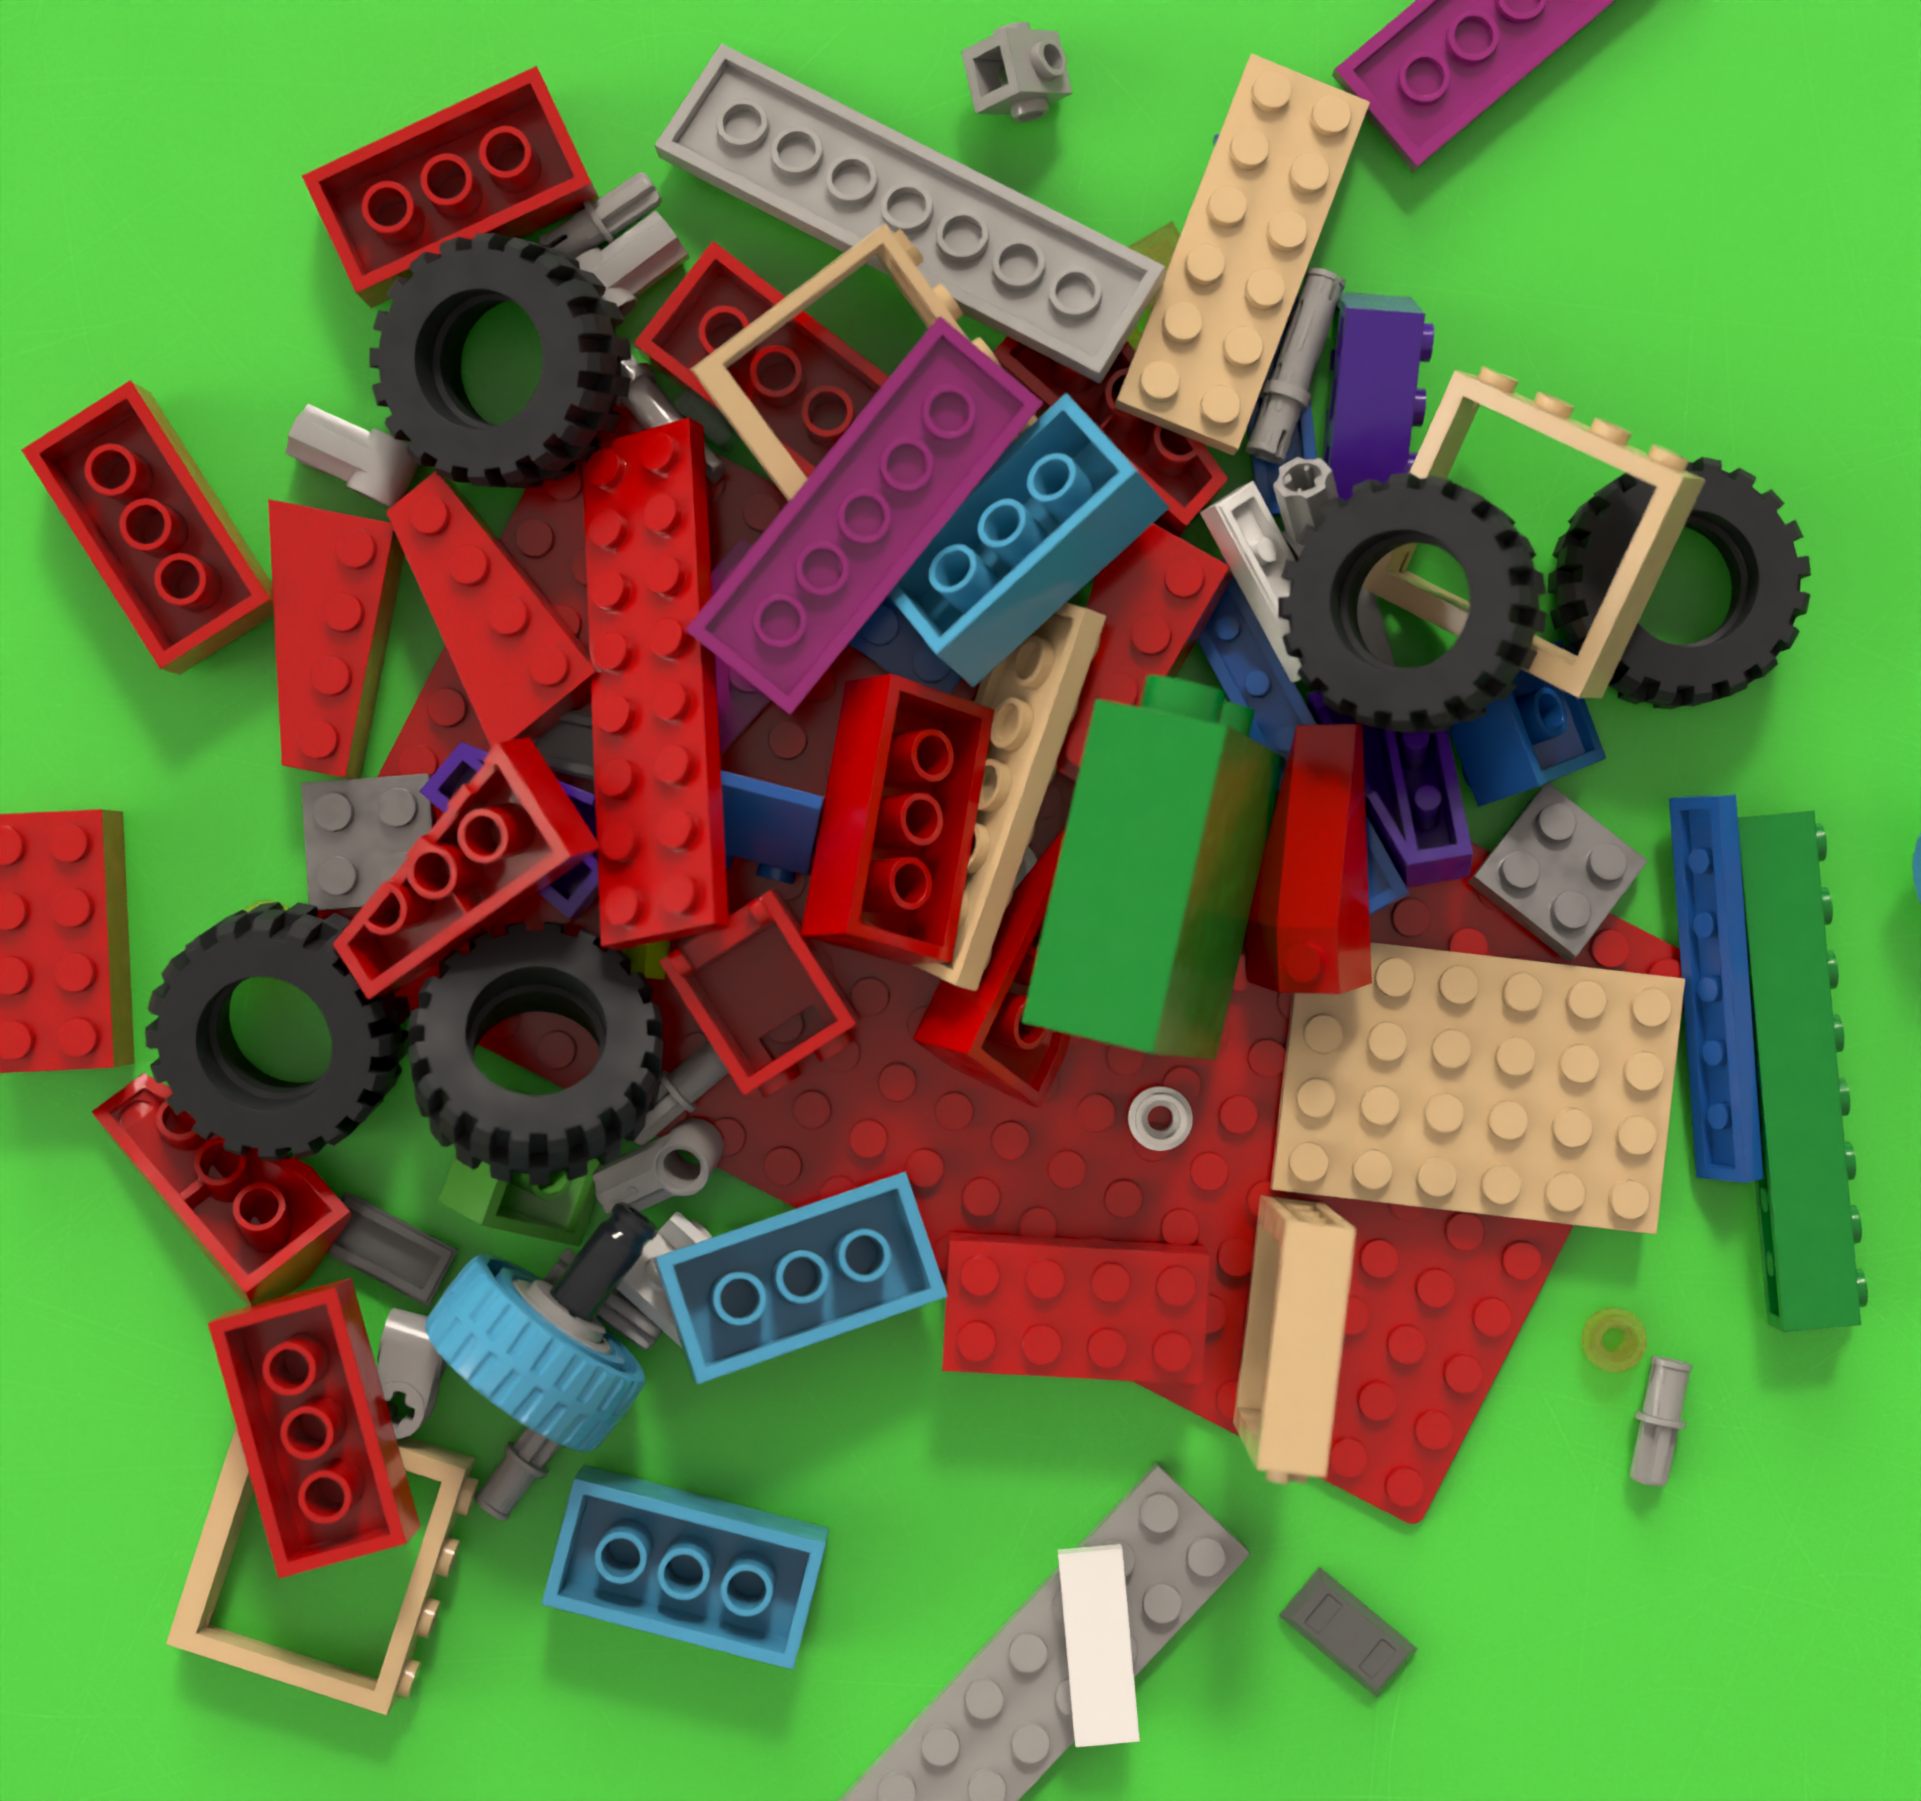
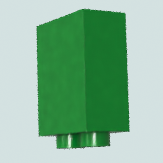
M1146 675L1139 707L1100 699L1095 700L1024 1010L1023 1023L1153 1054L1217 1059L1285 762L1283 756L1250 738L1255 716L1254 709L1225 701L1226 692L1195 682L1159 675Z

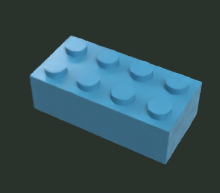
M1066 393L1005 449L888 595L936 655L974 687L1170 507Z
M906 1172L652 1258L693 1382L697 1384L948 1297Z
M583 1465L573 1480L542 1605L793 1670L825 1550L829 1528Z

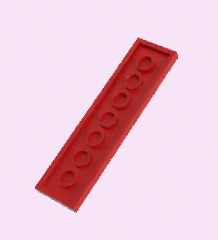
M690 417L599 443L598 445L601 449L594 452L588 461H582L590 664L597 672L591 677L596 829L597 842L601 847L597 851L601 946L616 951L729 928L715 654L685 630L712 597L704 426Z

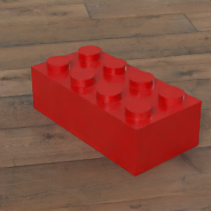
M537 66L302 175L356 294L370 308L391 299L387 296V292L397 277L412 278L414 273L410 269V263L426 251L441 255L439 247L444 241L456 237L473 240L477 233L498 234L509 238L521 239L585 209L583 204L585 201L589 200L591 203H594L600 199Z
M712 241L633 344L644 360L731 426L690 369L784 299L785 296L716 242ZM804 310L726 368L806 478L816 469L889 378L888 375Z
M130 380L21 449L160 669L181 675L274 615L272 582L157 401L146 389Z
M894 674L846 681L801 936L904 965L952 963L994 709Z
M94 809L0 814V1073L116 1068L135 1064L123 812Z
M950 1232L946 1289L948 1297H946L942 1371L1203 1385L1210 1253L1205 1246Z
M352 1277L231 1310L208 1322L278 1579L407 1544L421 1526Z

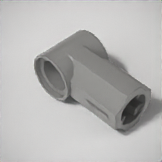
M655 210L603 250L594 248L575 259L579 261L580 270L594 273L606 286L605 294L600 298L616 303L624 318L637 305V297L690 259L678 237Z
M307 404L301 414L297 415L288 434V444L285 451L287 455L295 458L296 461L347 482V488L389 508L406 495L420 465L407 454L408 443L402 440H395L393 436L372 428L371 432H368L310 404Z
M1296 457L1279 467L1280 474L1278 480L1273 484L1285 531L1281 534L1296 562L1304 548L1303 545L1295 541L1306 524L1317 528L1325 519L1320 508L1335 496L1338 497L1332 470L1321 458L1308 460Z
M689 1118L682 1120L673 1127L669 1134L615 1158L606 1166H598L592 1174L596 1188L595 1196L606 1214H613L611 1209L618 1202H625L641 1211L674 1195L688 1196L696 1194L705 1186L724 1153V1141L721 1133L713 1124L704 1119ZM677 1149L693 1153L700 1164H692L685 1161L679 1155Z

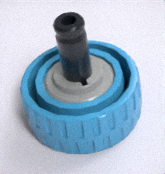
M618 1202L611 1209L613 1214L609 1219L601 1222L554 1286L503 1258L491 1254H479L468 1262L449 1285L427 1317L425 1325L426 1334L437 1352L473 1388L533 1431L560 1445L578 1451H591L599 1447L626 1414L645 1384V1373L637 1359L595 1317L640 1258L646 1242L653 1240L657 1235L656 1225L640 1211L625 1202Z

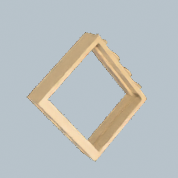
M886 224L876 228L690 369L788 502L807 478L726 368L874 256L881 263L927 329L941 316L967 338L956 322L957 319L963 316L959 305L941 283L931 288L917 268L924 261V258L916 245L911 244L901 228L894 234ZM980 337L972 341L975 346L1001 367L993 352ZM1035 415L1031 417L1009 445L1038 420Z
M1482 366L1478 375L1455 370L1409 473L1428 479L1430 475L1447 479L1481 404L1657 487L1578 656L1534 635L1530 649L1536 651L1537 655L1529 670L1521 668L1578 698H1602L1705 480L1684 471L1689 460L1678 456V453L1652 444L1649 453H1645L1628 445L1627 443L1632 433L1617 425L1594 418L1591 427L1570 418L1575 407L1565 401L1539 391L1533 401L1514 392L1519 381L1508 375L1500 374L1485 366ZM1409 543L1398 547L1386 554L1374 565L1362 585L1363 589L1458 637L1460 636L1467 620L1470 602L1406 571L1418 543Z
M1260 1195L1233 1424L1256 1468L1267 1470V1480L1281 1484H1288L1289 1481L1307 1483L1308 1475L1326 1477L1356 1229L1325 1203Z
M236 1427L166 1644L387 1715L399 1697L409 1699L414 1681L418 1677L421 1662L413 1660L412 1656L418 1637L429 1638L438 1616L441 1601L431 1597L438 1575L446 1578L449 1577L458 1554L461 1541L451 1538L458 1514L468 1517L475 1501L474 1495L479 1480L470 1476L476 1458L409 1436L397 1439L405 1471L439 1481L441 1486L379 1678L376 1679L210 1625L254 1490Z

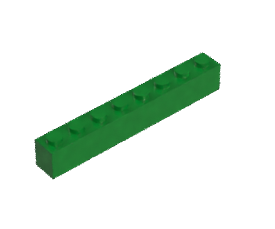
M1814 811L1738 817L1763 1179L1754 1182L1767 1323L1783 1332L1861 1325L1860 1307H1866L1868 1290L1865 1275L1861 1269H1856L1854 1244L1861 1241L1862 1224L1857 1207L1850 1205L1848 1180L1855 1178L1856 1159L1851 1143L1844 1140L1842 1116H1848L1850 1112V1094L1846 1080L1839 1078L1837 1052H1842L1844 1048V1029L1840 1016L1833 1014L1831 989L1837 987L1839 973L1834 952L1832 950L1827 951L1825 925H1830L1832 922L1833 906L1828 888L1821 887L1819 862L1824 861L1827 854L1826 834L1822 824L1815 823Z

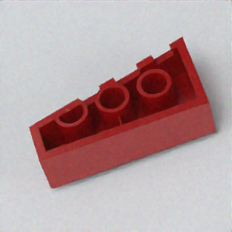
M435 471L386 511L491 748L497 742L527 737H530L532 741L536 737L540 739L560 722V718L578 708L591 697V677L597 672L590 664V653L453 482L438 476Z
M530 737L497 742L483 759L485 764L469 784L461 786L447 803L448 809L428 834L420 836L406 853L408 858L390 880L384 881L333 943V946L368 1000L404 988L437 965L452 950L461 948L469 942L470 938L488 929L601 849Z

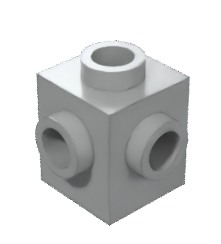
M1027 22L1011 23L997 28L993 31V35L961 51L975 114L1011 115L1015 123L1034 121L1050 113V104L1072 94L1066 68V56L1061 46L1058 31L1031 30L1030 24Z

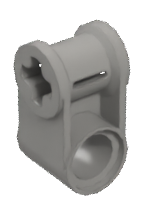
M392 1308L380 1340L377 1371L396 1439H402L413 1434L430 1418L435 1408L441 1379L448 1363L437 1352L426 1334L425 1325L428 1316ZM399 1392L406 1394L405 1405L415 1408L404 1418L397 1416L398 1406L389 1402Z

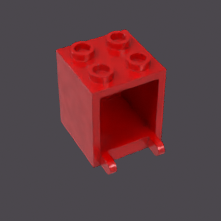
M777 890L768 891L728 917L729 928L702 933L659 961L744 1096L758 1087L765 1098L782 1088L801 1074L795 1063L814 1052L819 1062L837 1053L856 1039L850 1028L861 1020L810 939L801 936L802 926L781 893ZM813 1005L826 1027L773 1060L760 1038Z

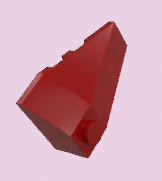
M1361 723L1301 724L1296 726L1265 844L1246 928L1249 983L1278 993L1338 995L1372 984L1363 734Z
M1067 825L1013 891L1012 899L1004 911L992 945L991 960L983 971L977 991L956 986L942 979L913 1037L914 1041L949 1067L1039 1109L1067 1053L1071 1034L1023 1023L1022 1019Z
M145 1073L91 1111L96 1120L247 1306L289 1295L306 1282L352 1217L350 1210L315 1170L293 1156L291 1159L285 1156L281 1161L261 1160L258 1157V1148L254 1147L242 1157L225 1151L223 1145L226 1139L216 1134L207 1141L191 1130L197 1121L186 1110L176 1115L166 1102V1099L173 1094L171 1088L163 1083H156L154 1078Z

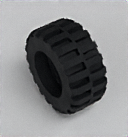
M477 233L473 240L456 237L442 242L439 247L441 255L425 251L410 263V269L414 273L411 279L396 278L387 292V296L394 301L388 312L378 310L373 326L374 330L381 331L379 349L370 348L369 368L379 369L381 383L373 384L372 389L377 406L389 407L392 413L391 416L385 419V424L394 439L411 441L407 446V454L421 466L435 467L438 476L454 482L471 483L474 486L531 488L542 486L544 479L559 481L574 473L576 467L573 462L574 460L588 461L594 452L601 449L598 445L601 442L596 439L600 431L614 432L622 416L613 410L617 396L628 397L631 378L621 376V361L631 359L629 339L617 337L615 327L622 325L624 321L617 304L600 298L605 294L606 286L594 273L580 270L579 261L566 253L515 237L509 238L498 234ZM514 302L526 311L537 329L542 347V372L537 389L526 407L508 422L502 425H494L486 422L468 400L462 383L461 357L468 334L479 318L491 308L501 303Z
M1701 457L1695 462L1687 463L1684 471L1704 479L1705 483L1684 527L1695 530L1710 540L1724 558L1729 570L1732 586L1729 610L1722 625L1714 633L1701 641L1690 644L1666 643L1652 636L1637 623L1608 686L1618 691L1617 698L1633 704L1641 702L1652 703L1653 708L1674 709L1690 705L1693 707L1725 698L1748 688L1747 684L1753 680L1765 677L1778 665L1776 656L1780 652L1792 647L1800 632L1793 626L1795 619L1798 616L1807 614L1810 594L1800 592L1801 579L1811 575L1809 556L1797 557L1793 542L1803 538L1797 521L1793 520L1787 524L1783 522L1777 510L1785 503L1772 489L1763 494L1754 489L1752 486L1756 481V476L1740 467L1731 473L1721 470V460ZM1625 472L1595 492L1591 499L1577 509L1568 521L1570 524L1568 531L1558 538L1552 554L1558 560L1556 570L1548 574V593L1556 595L1557 608L1550 611L1554 629L1563 627L1570 642L1563 647L1564 650L1578 656L1657 488Z
M1411 473L1391 474L1389 481L1385 483L1369 479L1354 485V496L1346 501L1335 496L1320 508L1325 519L1317 528L1308 524L1304 526L1295 540L1304 546L1297 562L1286 559L1281 578L1291 581L1289 597H1278V617L1289 620L1291 631L1283 635L1282 640L1287 655L1298 658L1302 665L1297 672L1308 689L1319 691L1324 696L1322 702L1335 712L1348 715L1356 719V722L1374 728L1412 734L1422 731L1436 733L1452 730V725L1461 721L1471 723L1488 713L1487 705L1495 699L1504 701L1517 688V685L1512 680L1521 668L1529 670L1537 655L1536 651L1530 649L1535 632L1544 633L1546 613L1539 610V595L1546 593L1543 573L1535 570L1532 559L1536 556V553L1528 538L1516 530L1514 527L1515 521L1502 509L1493 505L1484 497L1450 480L1432 475L1425 479ZM1409 543L1434 545L1447 551L1464 569L1470 593V605L1466 623L1453 646L1431 664L1416 668H1401L1389 665L1378 659L1368 650L1361 636L1357 618V605L1362 585L1374 565L1394 549Z
M280 902L260 904L250 912L242 909L224 918L185 945V950L172 958L161 973L164 983L152 992L148 1010L151 1014L158 1015V1018L145 1027L146 1047L158 1049L159 1058L150 1064L155 1082L160 1084L167 1081L173 1094L166 1099V1102L176 1115L186 1110L197 1121L191 1128L192 1131L206 1141L214 1134L226 1139L223 1145L225 1151L243 1157L254 1147L258 1148V1157L265 1161H281L291 1150L293 1155L299 1159L318 1154L327 1143L335 1146L363 1123L384 1101L383 1098L395 1086L403 1071L399 1061L409 1052L408 1048L410 1045L409 1032L401 1030V1025L411 1016L408 997H395L394 992H390L369 1000L367 999L333 946L335 940L351 922L337 913H333L327 919L322 920L317 918V906L299 902L288 910H284ZM250 977L279 979L296 986L316 1003L326 1019L332 1041L330 1066L321 1077L309 1082L279 1080L256 1068L243 1055L234 1039L229 1017L233 991L241 982Z
M544 921L543 931H526L525 922L505 925L506 935L492 939L490 932L485 931L470 938V951L465 955H462L458 950H452L439 962L440 979L434 976L428 977L418 993L419 1008L411 1012L408 1029L410 1047L408 1049L415 1099L421 1116L429 1118L430 1131L442 1147L455 1144L456 1159L472 1170L478 1168L483 1161L490 1164L491 1178L508 1183L511 1182L514 1172L529 1174V1185H549V1173L565 1171L567 1179L571 1181L588 1175V1161L597 1158L600 1164L606 1166L621 1155V1140L624 1138L627 1141H635L645 1127L646 1112L654 1110L659 1094L664 1044L662 1041L663 1021L660 1007L652 1003V987L645 975L641 972H635L630 975L631 958L621 950L609 949L607 952L601 950L600 936L584 929L579 931L577 937L564 934L563 923ZM549 1012L567 1017L585 1028L597 1042L600 1056L594 1069L574 1086L549 1095L533 1096L510 1092L486 1078L475 1065L474 1050L482 1037L499 1022L522 1013Z

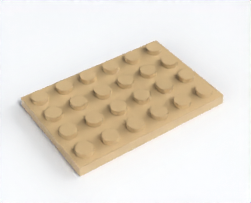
M1370 942L1372 984L1340 995L1292 993L1270 1184L1272 1190L1657 1234L1685 985L1684 978Z

